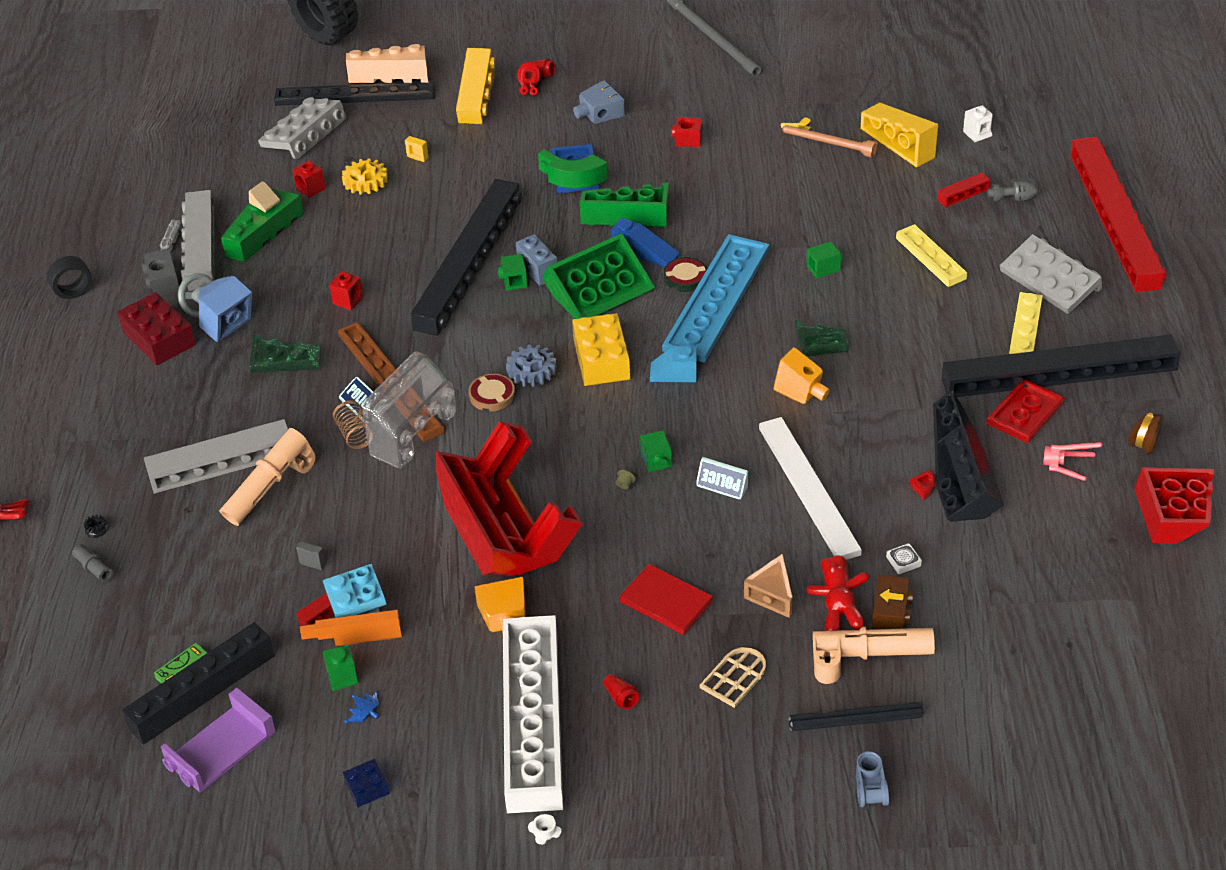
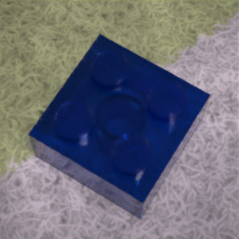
M375 759L343 772L345 784L357 808L390 794L388 783Z

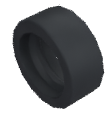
M65 256L56 260L49 267L47 281L55 295L63 299H74L83 295L90 288L92 274L82 259L75 256ZM81 270L80 277L74 283L58 285L59 278L65 272Z

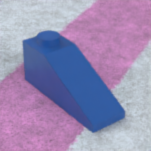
M620 218L611 229V238L622 233L638 259L667 268L671 262L677 260L680 256V252L640 223Z

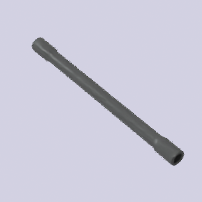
M666 0L670 6L684 15L741 64L753 77L761 73L762 69L758 64L745 56L691 10L684 1Z

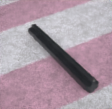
M920 702L797 714L788 717V725L790 731L916 719L923 716V708Z

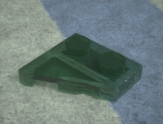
M795 320V331L801 352L805 356L848 352L849 344L844 329L828 328L820 324H815L814 328L804 326L802 321Z

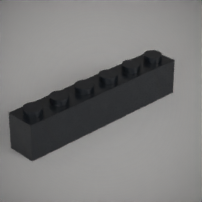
M253 622L122 709L128 729L143 745L273 658L275 655L270 636Z

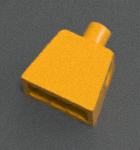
M793 347L780 360L773 388L775 391L802 404H806L813 396L823 401L830 392L829 388L820 383L823 370Z
M523 577L474 586L477 606L490 631L502 630L503 633L504 618L526 617Z

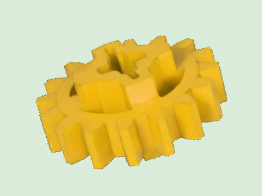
M359 159V163L351 162L352 166L346 165V170L342 171L343 185H345L346 190L351 189L352 193L359 191L360 195L364 192L370 194L371 190L377 192L378 187H384V183L388 182L387 168H384L383 163L379 164L378 160L371 162L370 159L366 161Z

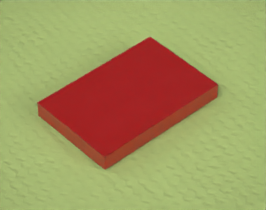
M1023 379V382L1017 385L988 416L986 424L1025 443H1029L1063 405L1065 397Z
M648 564L620 595V602L684 635L713 602V596Z

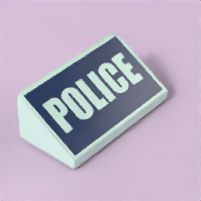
M358 377L354 378L339 396L342 402L349 400L358 402L368 421L385 413L383 401ZM346 404L347 407L358 415V410H360L357 408L359 407L358 405Z
M702 457L697 477V486L741 499L748 488V471Z

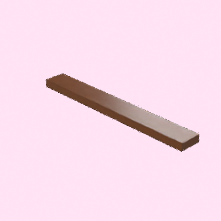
M359 322L338 330L342 341L423 442L444 433V427Z

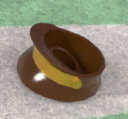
M1148 412L1139 419L1130 432L1129 445L1142 448L1147 455H1150L1163 424V415H1155Z

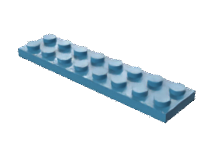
M728 234L664 341L662 352H666L673 346H697V361L704 363L707 361L767 256L769 244Z

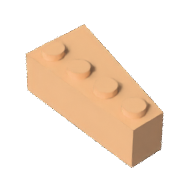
M412 44L404 48L392 46L384 50L372 48L369 51L353 50L346 53L349 83H374L376 79H380L384 83H392L395 79H402L404 83H412V79H421V82H428L425 46Z

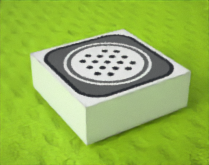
M910 544L887 551L886 558L898 575L921 567L922 560Z

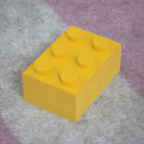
M618 314L573 319V338L584 386L629 380V356Z

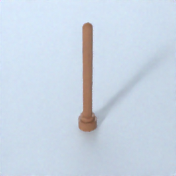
M785 125L782 128L784 133L859 150L864 156L873 158L877 151L876 141L867 140L861 143Z

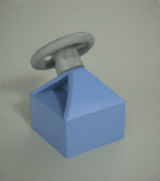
M194 273L187 276L179 286L178 300L181 308L188 315L199 318V327L216 342H219L251 319L252 291L235 276L213 281L205 274ZM201 280L197 289L193 290V292H185L190 282ZM185 299H193L199 303V311L191 309Z

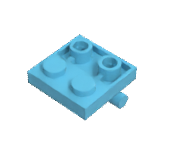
M372 564L323 580L336 618L354 616L366 611L377 613L380 612L379 607L386 605L385 597Z

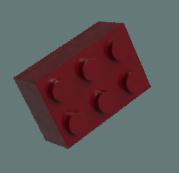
M157 292L117 311L122 331L156 366L196 346L191 325Z

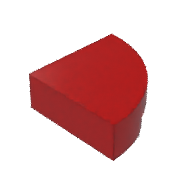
M931 470L910 479V486L923 500L933 493L935 481Z

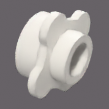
M539 815L528 825L529 831L534 833L536 843L545 844L547 840L553 837L558 838L561 835V828L556 826L555 819L551 815Z

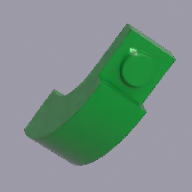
M545 149L538 153L539 170L548 174V181L553 185L564 188H586L600 184L608 179L607 162L593 154L580 160H565Z

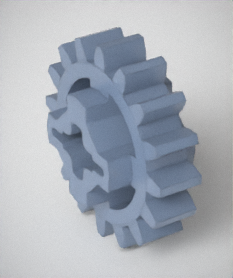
M528 345L527 349L519 347V352L512 351V356L507 357V373L509 374V379L514 378V383L516 384L521 381L523 386L531 383L532 387H535L536 382L543 385L544 379L551 380V375L556 374V358H554L553 352L548 353L547 347L542 350L540 345H537L535 348Z

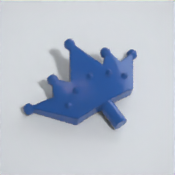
M375 691L373 696L365 693L364 696L367 699L352 694L357 708L349 709L353 716L344 722H364L369 715L378 719L380 715L375 712L379 707L378 691Z

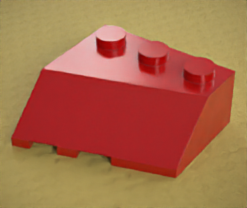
M1141 469L1134 490L1152 543H1179L1209 527L1214 469Z

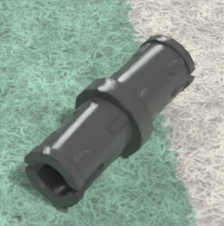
M79 544L73 549L72 556L83 564L82 566L85 571L93 573L102 582H107L112 578L113 570L102 562L103 560L98 554L92 553L83 544Z

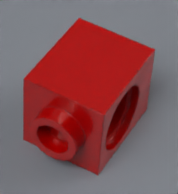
M677 117L676 125H672V138H675L676 146L700 147L702 118Z
M310 160L293 169L296 189L306 197L310 198L325 190L322 169Z
M341 271L329 284L334 305L352 310L363 298L361 279L358 276Z

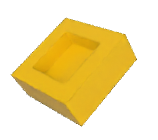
M412 136L405 140L407 157L421 162H425L429 158L427 141Z

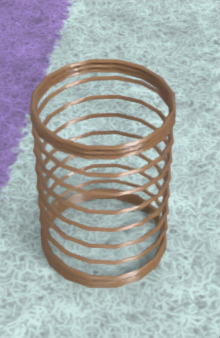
M353 400L345 401L334 409L333 418L350 448L360 449L372 442L375 436L374 430L358 402ZM356 404L359 406L357 407L360 409L358 410L359 413L357 416H353L355 417L348 422H346L347 420L339 422V418L338 421L337 416L335 418L336 411L343 405ZM361 420L356 427L345 429V427H349L347 426L349 423ZM362 427H368L370 431L372 430V438L368 439L366 444L364 443V445L361 444L359 446L349 444L352 442L348 440H356L348 439L353 437L349 435L354 433V430Z

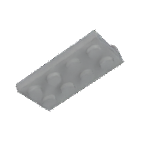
M313 97L305 99L303 104L291 110L286 118L279 120L275 127L264 133V136L258 140L260 146L289 150L293 159H299L346 119L341 101L328 100L327 98L314 99Z
M1033 234L999 265L1001 272L1037 295H1043V299L1067 314L1074 310L1093 290L1099 292L1102 289V280L1099 273L1089 270L1080 261L1073 260L1061 249L1052 247L1045 239H1039Z

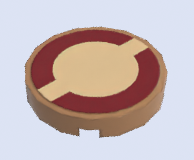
M486 374L473 380L469 386V399L471 404L479 410H483V408L489 409V411L502 410L513 402L515 386L512 380L504 375Z

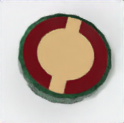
M677 258L665 266L664 281L668 287H675L677 291L691 292L697 288L707 271V267L703 262L695 258Z

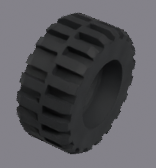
M288 0L291 13L295 16L297 24L302 27L301 29L304 33L308 34V37L315 39L317 43L333 44L354 31L357 26L359 14L356 10V1Z

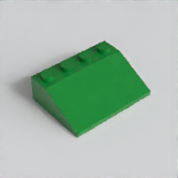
M622 233L548 266L542 277L552 296L574 319L599 316L655 289V286Z

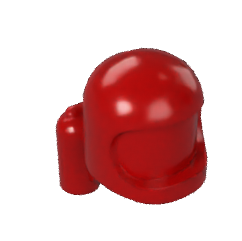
M524 63L517 70V80L522 85L519 87V93L522 95L528 92L530 95L538 93L535 85L539 81L540 72L534 63Z

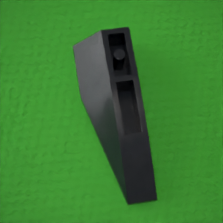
M951 390L933 404L936 486L948 521L985 519L1004 506L980 440L955 392Z

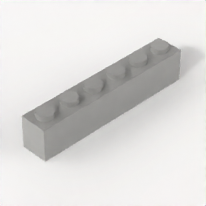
M211 190L185 193V201L182 202L183 214H185L182 215L184 227L182 228V238L185 241L181 242L183 256H181L183 270H181L182 281L194 273L205 274L215 281V221ZM201 280L190 282L188 290L193 291L197 289Z
M285 420L275 421L144 457L153 493L255 466L256 462L264 459L288 430Z

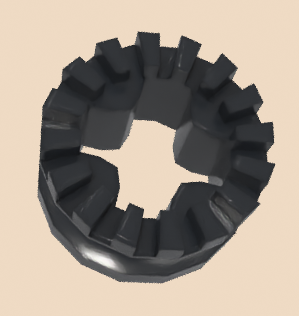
M91 515V518L90 516L87 517L88 519H85L83 524L88 537L98 538L107 532L104 517L101 515Z

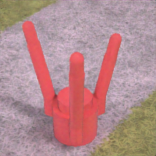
M1102 443L1052 444L1051 446H1045L1044 465H1049V471H1057L1085 481L1087 479L1086 476L1062 468L1059 464L1064 465L1065 456L1095 457L1096 453L1065 450L1102 447Z

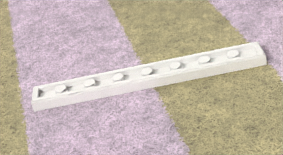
M782 417L759 423V430L834 556H843L846 560L861 556L860 546Z

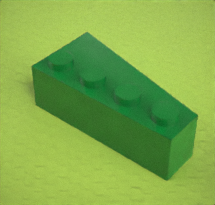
M669 182L661 183V187H652L651 184L642 185V189H630V186H625L617 191H612L610 188L582 191L580 199L581 224L589 226L609 225L614 227L620 218L640 223L643 226L654 228L666 227L669 208Z
M271 188L280 199V202L267 212L249 203L221 237L225 258L245 262L263 248L264 242L272 241L277 237L276 233L282 228L287 229L292 225L291 221L294 218L299 219L304 213L300 195Z

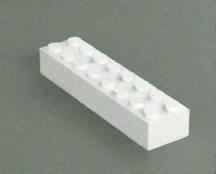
M556 616L504 618V786L507 813L563 810Z

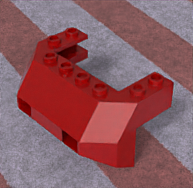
M499 421L476 458L436 451V473L445 508L482 575L492 577L518 576L558 561L583 524L572 506H568L565 512L562 513L556 503L550 502L534 523L508 479L529 448L532 440L523 426Z

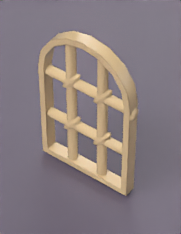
M747 647L734 649L700 684V688L735 708L756 683L761 680L766 671V660L755 649ZM744 653L739 659L734 660L731 658L735 654ZM749 653L756 655L758 658L751 666L747 667L741 664ZM727 661L734 664L726 674L718 673ZM761 661L763 668L760 673H757L753 669ZM740 667L746 672L738 681L735 680L734 682L728 678L736 668ZM714 675L721 678L712 689L706 686ZM748 675L756 676L747 688L740 685ZM723 682H728L733 686L724 696L716 692ZM735 689L742 690L743 692L735 701L728 699Z

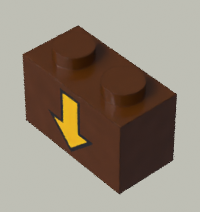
M878 575L872 630L904 629V624L910 625L911 609H906L907 604L912 605L914 589H908L909 578Z

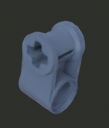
M863 752L857 758L856 766L859 807H865V804L882 803L884 806L888 805V785L885 780L881 757L874 752Z

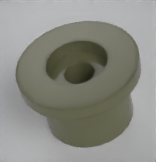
M619 470L615 483L618 487L627 490L631 483L635 482L636 477L629 471Z

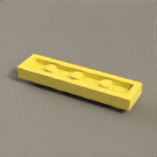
M915 224L897 231L896 239L946 286L950 287L967 279V272Z
M1020 292L1009 354L1034 351L1043 295Z

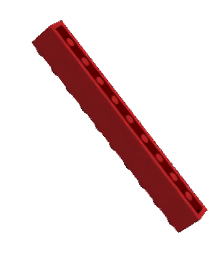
M1098 137L1073 139L1070 157L1135 293L1161 290L1163 280L1166 279L1165 267L1161 266L1158 253L1154 252L1151 239L1147 238L1144 225L1140 223L1138 213L1133 209L1131 199L1127 197L1124 185L1120 183L1118 173L1113 169L1111 159L1105 153L1104 145H1101Z

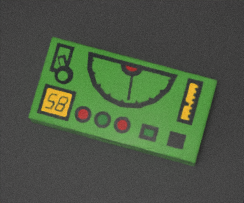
M195 643L154 672L155 678L160 683H163L207 654V652Z

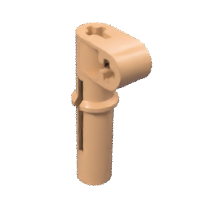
M289 428L264 459L256 462L258 466L220 509V513L229 522L239 526L275 482L281 481L282 474L288 466L300 473L308 472L314 465L315 453L306 438L297 430Z
M864 626L860 630L813 631L815 678L824 684L834 683L840 678L841 657L860 656L862 659L867 660V656L934 654L933 628L866 630V626ZM825 657H830V663H825Z

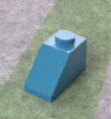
M673 346L651 362L650 382H696L697 346Z

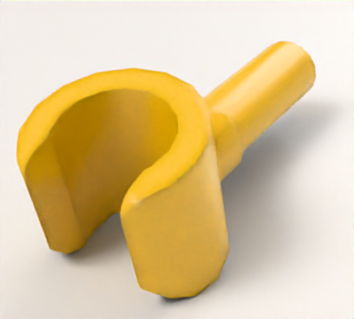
M803 118L799 123H781V128L789 125L810 130L811 127L806 126L810 119Z

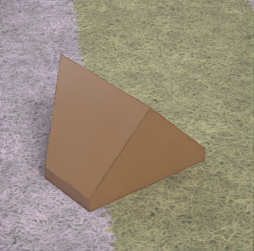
M781 554L746 578L744 581V599L790 618L792 615V593L783 554Z

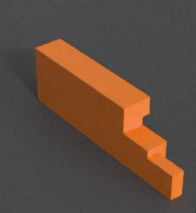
M398 610L315 621L316 624L300 626L302 640L334 638L335 646L402 637Z

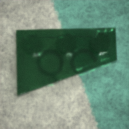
M253 335L250 371L255 373L320 369L321 351L319 346L296 342L289 345L281 343L279 339L272 338L271 341L261 340V336Z

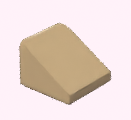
M263 181L249 191V203L264 212H267L280 202L277 195Z

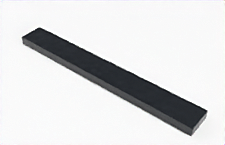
M434 82L276 88L274 103L275 106L301 105L305 99L310 97L314 99L340 100L341 103L434 99Z

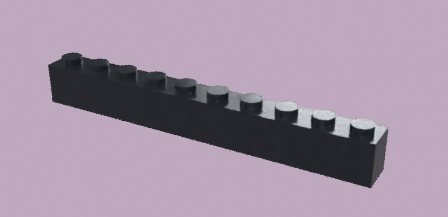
M500 179L493 181L411 312L413 331L438 336L442 328L446 327L448 318L456 310L457 303L460 299H463L465 290L468 285L472 284L476 272L480 271L483 260L489 256L490 249L493 244H496L500 232L504 231L506 222L513 216L516 206L521 203L522 193L519 192V183Z
M1171 334L943 362L942 382L946 393L952 390L957 397L1012 391L1023 382V379L1045 387L1178 370L1181 351Z

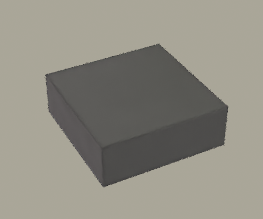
M303 541L298 543L296 549L299 563L322 570L326 565L323 547Z

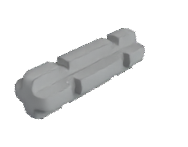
M171 220L159 245L161 250L169 248L170 252L172 251L173 245L182 229L180 220Z

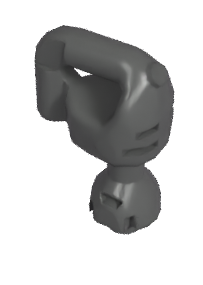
M1031 178L1012 179V187L993 184L992 188L988 189V197H993L994 201H998L1004 196L1013 195L1015 201H1025L1032 199L1038 193L1039 187L1037 182Z

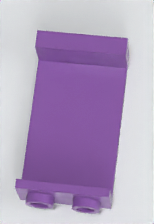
M238 688L229 693L232 708L174 752L166 744L161 746L164 755L162 761L165 767L170 772L176 771L186 786H193L200 793L276 733L272 716Z

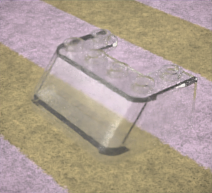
M418 351L412 353L366 399L363 405L362 412L370 455L399 469L411 461L415 451L412 437L419 430H422L425 424L437 413L439 419L447 421L457 411L453 383L427 355Z

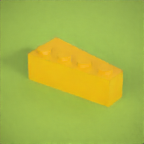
M467 48L456 108L459 123L483 124L484 116H487V105L495 78L494 69L496 65V59L492 57L491 49Z
M878 103L861 112L860 129L915 167H919L935 158L938 132L937 123L883 103Z

